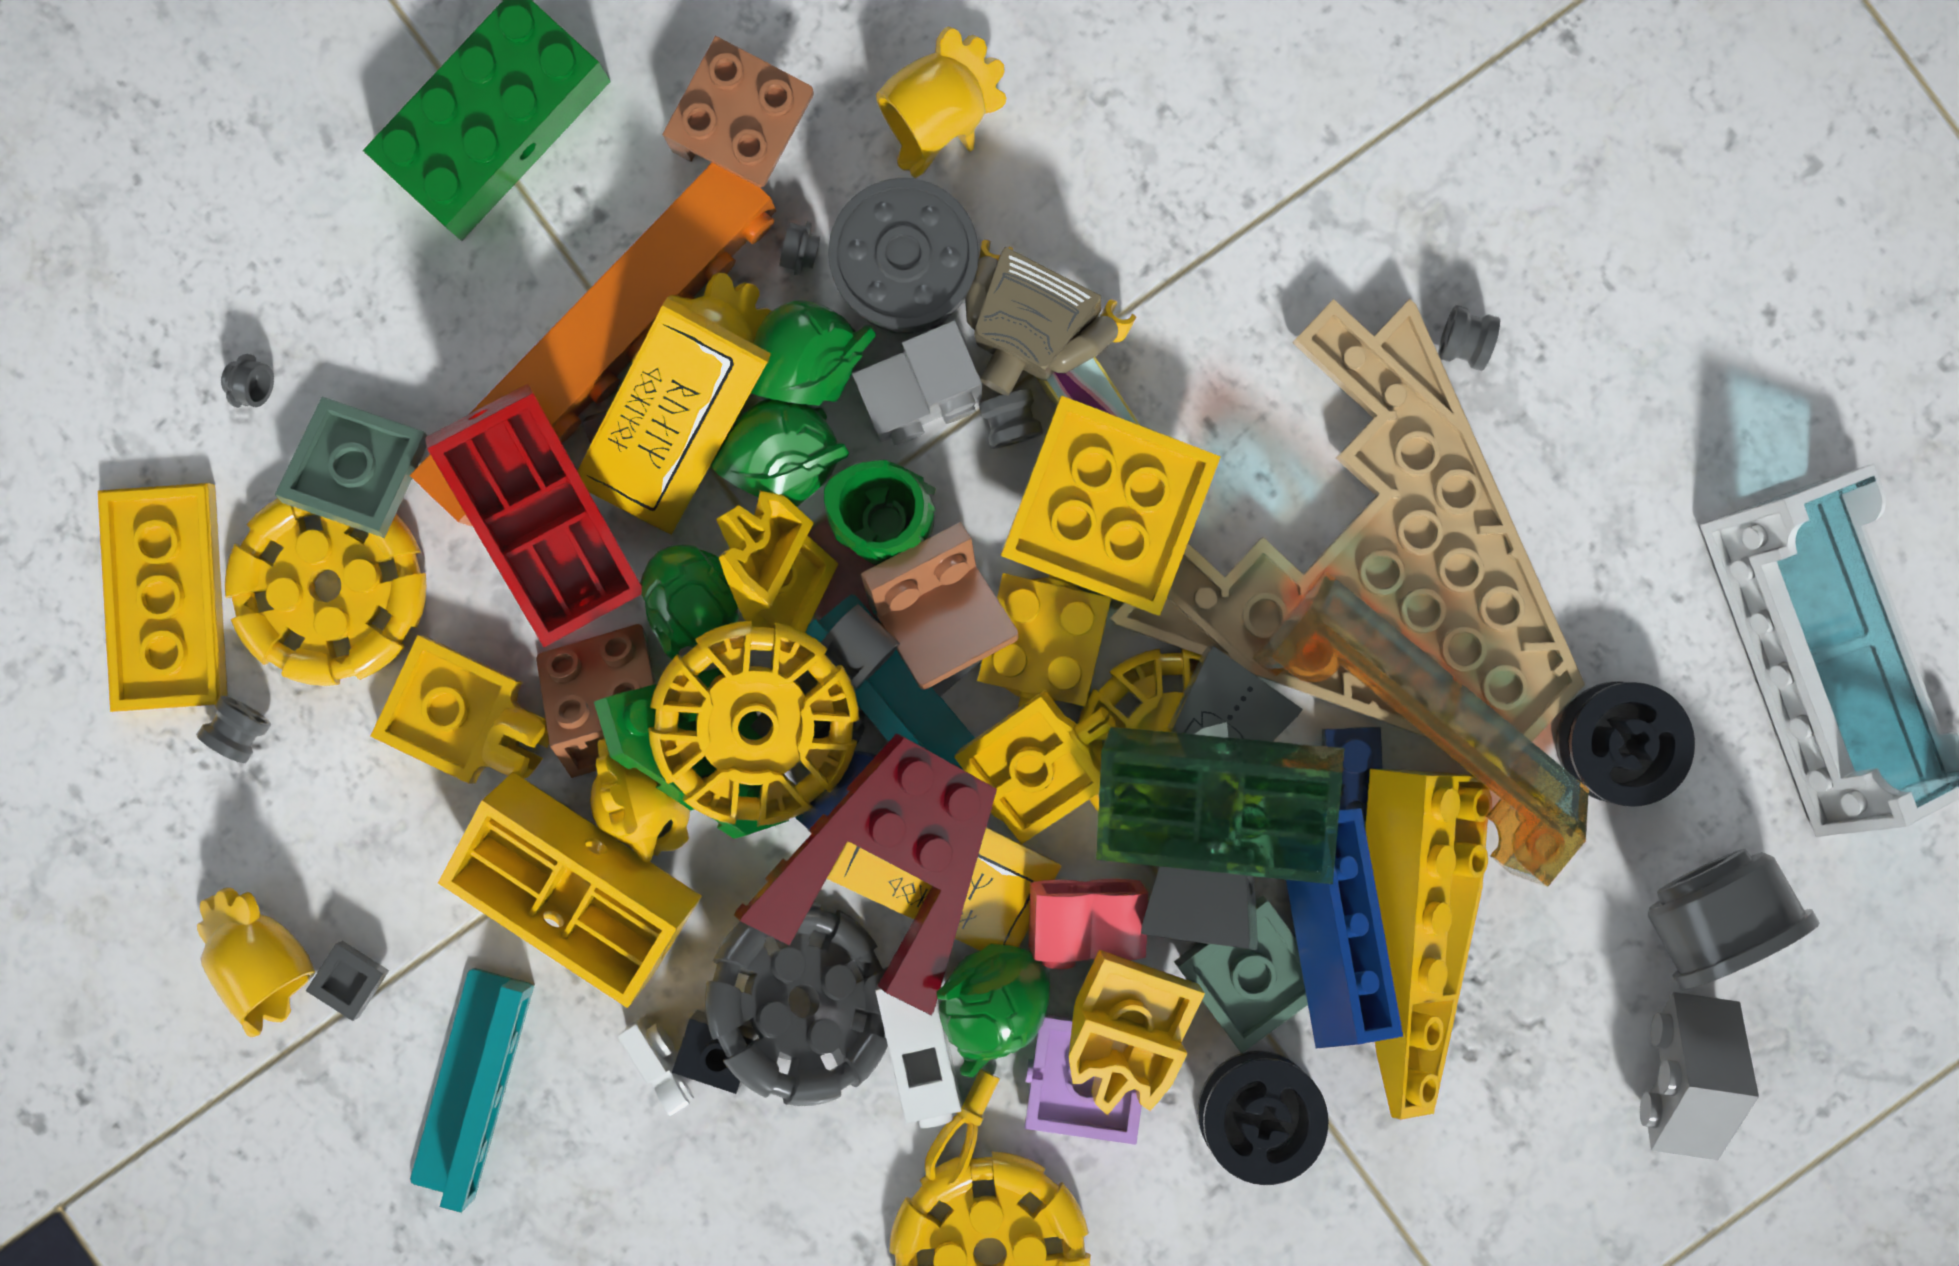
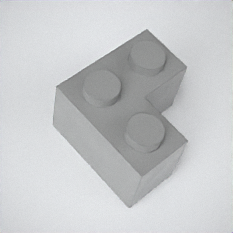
M955 320L902 342L904 352L852 373L880 442L891 438L894 445H899L924 434L925 431L922 425L943 417L945 424H949L963 419L976 411L974 405L982 400V382Z
M1673 992L1663 1011L1656 1013L1652 1020L1651 1042L1654 1047L1659 1049L1661 1065L1658 1079L1653 1088L1642 1096L1640 1121L1643 1126L1648 1127L1652 1151L1719 1160L1759 1098L1741 1004L1739 1001Z

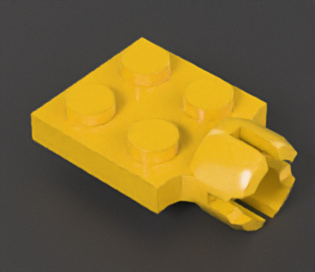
M417 635L370 737L468 784H476L480 773L486 767H490L507 776L514 772L522 778H528L536 770L543 757L519 746V743L521 742L533 748L537 744L546 748L549 746L546 719L521 708L517 702L518 692L523 682L421 635Z

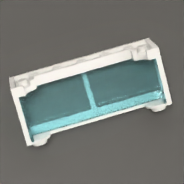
M1874 464L1826 478L1700 525L1816 837L1907 827L1959 800V732L1942 733L1865 527L1866 524L1879 519L1886 506L1885 492Z

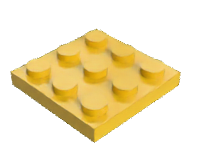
M1060 396L1000 556L1160 616L1221 456L1070 398Z

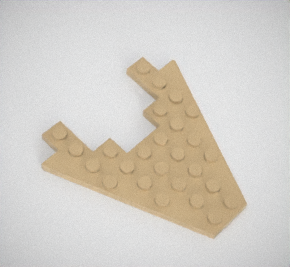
M1333 299L1292 343L1373 417L1336 459L1376 496L1303 574L1264 537L1255 543L1225 577L1188 543L1160 616L1123 603L1109 619L1120 627L1200 655L1203 654L1208 646H1215L1255 676L1500 765L1510 766L1584 687L1585 683L1416 304L1409 299L1373 336Z

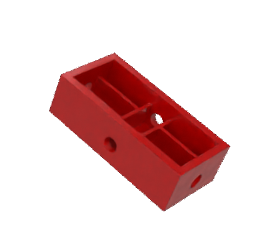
M528 384L425 437L430 455L543 647L554 643L641 595L642 586Z

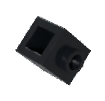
M697 1010L689 1019L672 1073L737 1094L743 1084L730 1072L722 1061L726 1055L718 1039L712 1040L706 1012ZM745 1025L738 1027L746 1044L758 1039V1035L753 1028Z

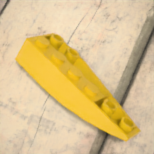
M1370 769L1365 831L1403 1037L1375 1042L1377 1059L1392 1118L1402 1120L1430 1115L1435 1112L1483 889L1484 873L1488 865L1486 838L1488 817L1492 810V796L1490 794L1491 776L1405 769Z

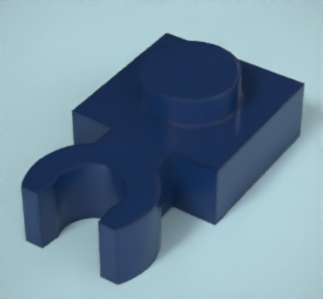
M1381 727L1322 729L1324 784L1340 785V793L1333 801L1332 811L1346 810L1349 803L1359 801L1364 808L1363 817L1366 822L1367 783H1369L1370 769H1383Z

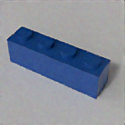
M1362 809L1314 813L1276 823L1315 1048L1359 1045L1403 1037Z

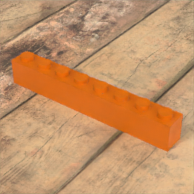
M711 163L469 414L528 384L561 443L566 441L582 422L578 416L593 401L600 404L616 390L620 384V379L617 376L632 361L637 351L640 350L666 298L670 295H675L691 300L696 299L694 296L708 283L714 274H728L736 262L733 256L747 241L755 244L766 235L774 224V219L771 216L776 212L771 197L760 187ZM429 455L409 476L457 522L472 526L432 456Z

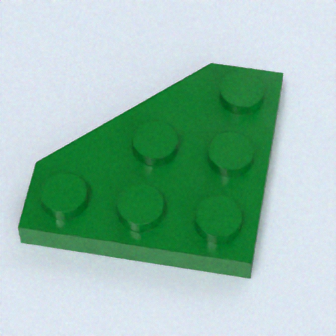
M719 668L703 671L697 676L709 688L714 678L723 673ZM657 684L594 701L610 758L627 769L637 768L657 782V789L689 810H695L682 800L685 794L674 782L666 783L652 754L648 729L649 727H654L656 709L651 708L650 704ZM756 711L745 714L738 725L741 735L751 740L762 738L750 727L758 717ZM679 712L678 728L696 731L697 713ZM705 756L692 766L701 778L708 777L716 770ZM739 783L738 796L759 797L761 785ZM714 819L718 822L717 828L733 839L789 821L758 826L756 820L736 819L734 825Z

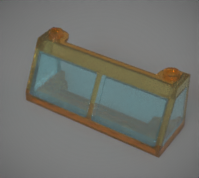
M1324 572L1252 658L1273 676H1277L1286 669L1294 677L1305 682L1324 681L1331 677L1340 666L1344 667L1501 799L1486 815L1496 826L1499 838L1498 847H1496L1490 857L1510 874L1548 887L1586 842L1589 789L1329 572Z

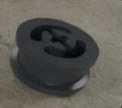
M1616 681L1590 687L1569 704L1558 726L1556 745L1563 771L1580 791L1597 800L1636 807L1656 803L1669 796L1681 785L1693 762L1695 737L1686 711L1666 691L1645 683ZM1629 703L1639 709L1637 719L1612 717L1607 719L1611 727L1597 726L1595 728L1600 718L1617 705ZM1620 733L1630 734L1632 738L1625 743ZM1625 743L1631 754L1620 753L1619 748ZM1638 759L1653 761L1641 776L1632 781L1616 783L1610 777V772L1614 767L1640 770L1644 767Z
M1248 1051L1225 1060L1207 1078L1198 1101V1124L1206 1145L1225 1170L1245 1182L1257 1185H1276L1290 1181L1300 1176L1312 1166L1325 1145L1329 1119L1327 1106L1320 1089L1299 1066L1279 1054L1267 1051ZM1256 1081L1258 1083L1255 1087L1244 1090L1236 1099L1244 1112L1261 1115L1266 1106L1275 1118L1292 1123L1291 1113L1280 1099L1281 1092L1287 1088L1293 1089L1299 1104V1120L1295 1132L1284 1145L1270 1152L1267 1151L1284 1143L1289 1136V1133L1279 1122L1262 1120L1260 1128H1258L1249 1116L1233 1111L1234 1121L1244 1134L1245 1139L1240 1145H1233L1227 1139L1225 1133L1224 1118L1230 1100L1242 1087Z

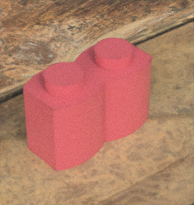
M1098 879L1086 882L1077 880H1043L1031 882L1028 947L1034 960L1042 961V964L1048 968L1069 969L1076 965V961L1095 959L1099 950L1128 960L1146 958L1147 935L1141 934V928L1148 906V891L1140 880Z

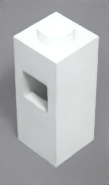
M877 985L875 991L905 1123L909 1124L919 1121L921 1128H931L951 1122L953 1120L952 1113L961 1112L962 1099L948 1038L939 1017L938 999L931 1016L885 993Z

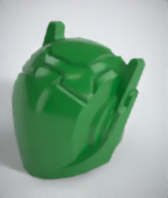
M796 300L783 304L765 317L756 332L753 344L771 353L751 393L773 400L820 406L824 400L837 402L851 376L853 367L862 358V352L875 338V331L871 326L865 325L856 332L844 317L822 304L805 300Z
M766 399L756 403L734 424L713 459L711 467L722 478L756 497H759L760 491L784 495L795 506H800L825 484L832 475L837 462L847 458L849 451L844 444H837L834 432L826 422L827 415L823 408L817 407L813 409L807 404Z
M888 460L861 462L840 471L829 480L824 489V507L829 526L837 541L852 549L871 564L878 565L909 548H914L920 542L931 537L935 523L934 513L936 508L929 495H934L936 488L924 482V477Z
M682 544L668 546L658 551L648 561L640 581L642 586L641 595L645 601L649 625L658 638L665 654L671 660L679 654L682 648L687 646L694 648L698 644L695 639L704 633L723 625L738 622L739 608L727 583L718 556L700 550L696 546Z
M989 944L981 951L970 954L961 960L944 986L937 991L939 1017L943 1030L949 1042L957 1047V1051L964 1058V1063L960 1068L962 1076L974 1077L989 1060L1005 1057L1010 1053L1019 1051L1022 1047H1026L1033 1041L1042 1027L1050 998L1049 968L1042 964V961L1034 960L1031 952L1010 945Z

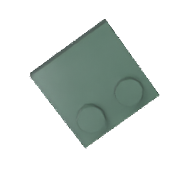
M321 397L275 496L284 504L385 538L412 480V477L409 475L418 467L427 448L425 440L427 435L424 431Z
M1264 896L1256 900L1257 950L1199 942L1174 961L1187 980L1200 985L1205 993L1202 1001L1241 1054L1308 1005L1297 940Z

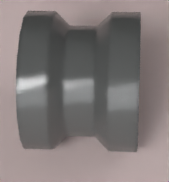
M1455 305L1449 314L1438 349L1440 359L1448 362L1456 358L1468 361L1471 368L1483 371L1492 356L1497 342L1500 318L1490 314L1482 318L1470 315L1467 308Z
M1031 389L1014 391L1009 396L999 395L979 404L981 416L987 419L990 424L991 432L988 435L990 448L995 449L1017 444L1043 434L1041 422L1033 418L1031 406L1034 402Z
M221 696L215 705L217 714L211 723L201 726L196 734L197 738L220 755L239 763H246L253 754L251 745L255 738L266 734L271 723L266 717L248 705L231 697Z

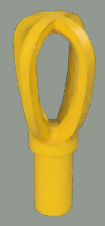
M980 1069L961 1106V1112H956L957 1115L953 1117V1120L946 1123L926 1155L925 1172L928 1179L934 1181L936 1178L935 1165L955 1131L965 1123L967 1124V1132L959 1155L961 1158L956 1172L950 1178L947 1186L954 1185L962 1179L975 1149L978 1126L981 1125L984 1119L982 1115L1000 1080L999 1077Z

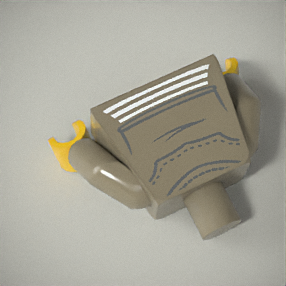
M984 239L981 242L977 273L965 297L967 323L975 330L976 344L993 354L980 377L981 382L1000 394L1009 396L1023 370L1046 381L1054 372L1067 373L1099 355L1112 342H1121L1126 338L1137 317L1134 314H1131L1130 318L1125 320L1115 317L1113 311L1118 304L1116 300H1109L1100 317H1098L1101 311V295L1013 251V248L1010 246L1008 248L1004 247L1001 255H995L989 252L990 240Z

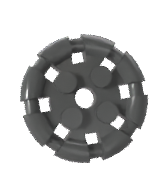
M813 902L790 946L775 939L780 950L769 955L764 945L766 942L765 938L769 937V935L743 922H739L726 936L713 959V962L717 964L713 981L706 982L705 1012L708 1029L712 1040L718 1039L726 1055L722 1060L724 1064L750 1090L765 1098L770 1094L782 1097L786 1105L814 1106L840 1098L841 1090L847 1086L858 1087L875 1070L888 1047L875 991L888 967L882 968L874 952V949L878 947L875 941L851 916L840 910H836L835 914L822 910L819 902ZM813 931L826 935L821 948L808 945ZM852 960H855L864 978L856 982L852 970L845 966ZM738 973L749 976L744 992L735 987ZM794 987L803 989L810 998L811 1006L805 1018L797 1017L789 1007V995ZM855 1013L867 1015L863 1032L850 1029ZM750 1020L759 1038L746 1044L738 1027ZM832 1053L838 1066L831 1070L826 1069L820 1056ZM778 1057L791 1060L788 1075L779 1072Z

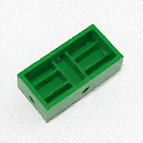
M503 0L362 151L443 226L463 241L611 81L599 61L532 0Z

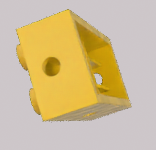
M514 772L481 801L438 881V884L626 1008L632 1004L655 974L702 897L653 863L643 862L633 850L601 831L598 827ZM545 919L555 921L559 927L548 924Z

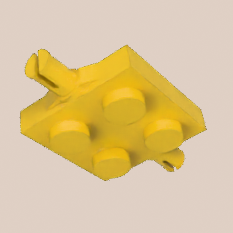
M1003 573L997 599L1017 628L1019 638L1016 642L982 659L977 681L1004 687L1020 697L1018 708L1044 690L1047 691L1054 701H1063L1086 707L1112 599L1083 592L1072 583L1050 574L1048 578L1027 579Z
M1044 690L960 748L954 758L964 771L997 789L990 813L1003 821L1018 841L1023 844L1110 786L1113 778L1094 754L1091 742L1110 729L1115 728L1116 724L1111 715L1106 718L1109 712L1104 707L1099 708L1091 716L1076 724L1063 714L1047 691Z

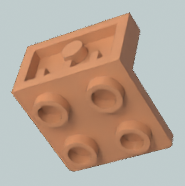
M715 35L662 135L671 151L682 158L692 162L697 154L761 188L766 185L808 107L814 91L811 85Z
M961 522L920 542L914 548H909L861 573L869 607L881 626L900 643L896 650L920 689H928L1016 642L1019 638L1017 628L977 569L972 539Z
M640 624L539 653L536 657L549 744L571 778L597 771L596 759L599 758L598 741L604 739L594 701L655 684L646 633Z

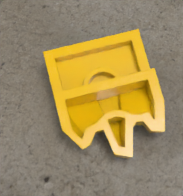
M760 491L754 515L738 505L716 518L729 546V549L719 556V560L742 617L746 621H752V626L773 628L775 622L806 632L838 563L807 536L814 523L784 495Z
M1099 950L1074 1004L1069 1048L1072 1084H1083L1095 1076L1091 1090L1093 1100L1107 1115L1123 1096L1133 1089L1136 1090L1139 1104L1151 1111L1172 1086L1187 1055V1051L1181 1042L1205 995L1200 985Z

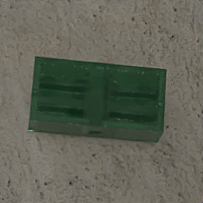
M1111 727L1101 750L1096 860L1333 884L1345 748Z

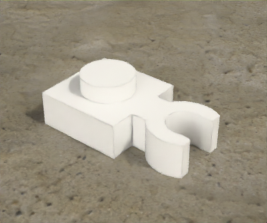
M646 1016L626 1027L617 1038L646 1084H652L660 1103L668 1115L671 1116L689 1105V1101L694 1096L683 1078L672 1073L674 1060L670 1054L674 1052V1046L663 1027L658 1023L652 1026Z

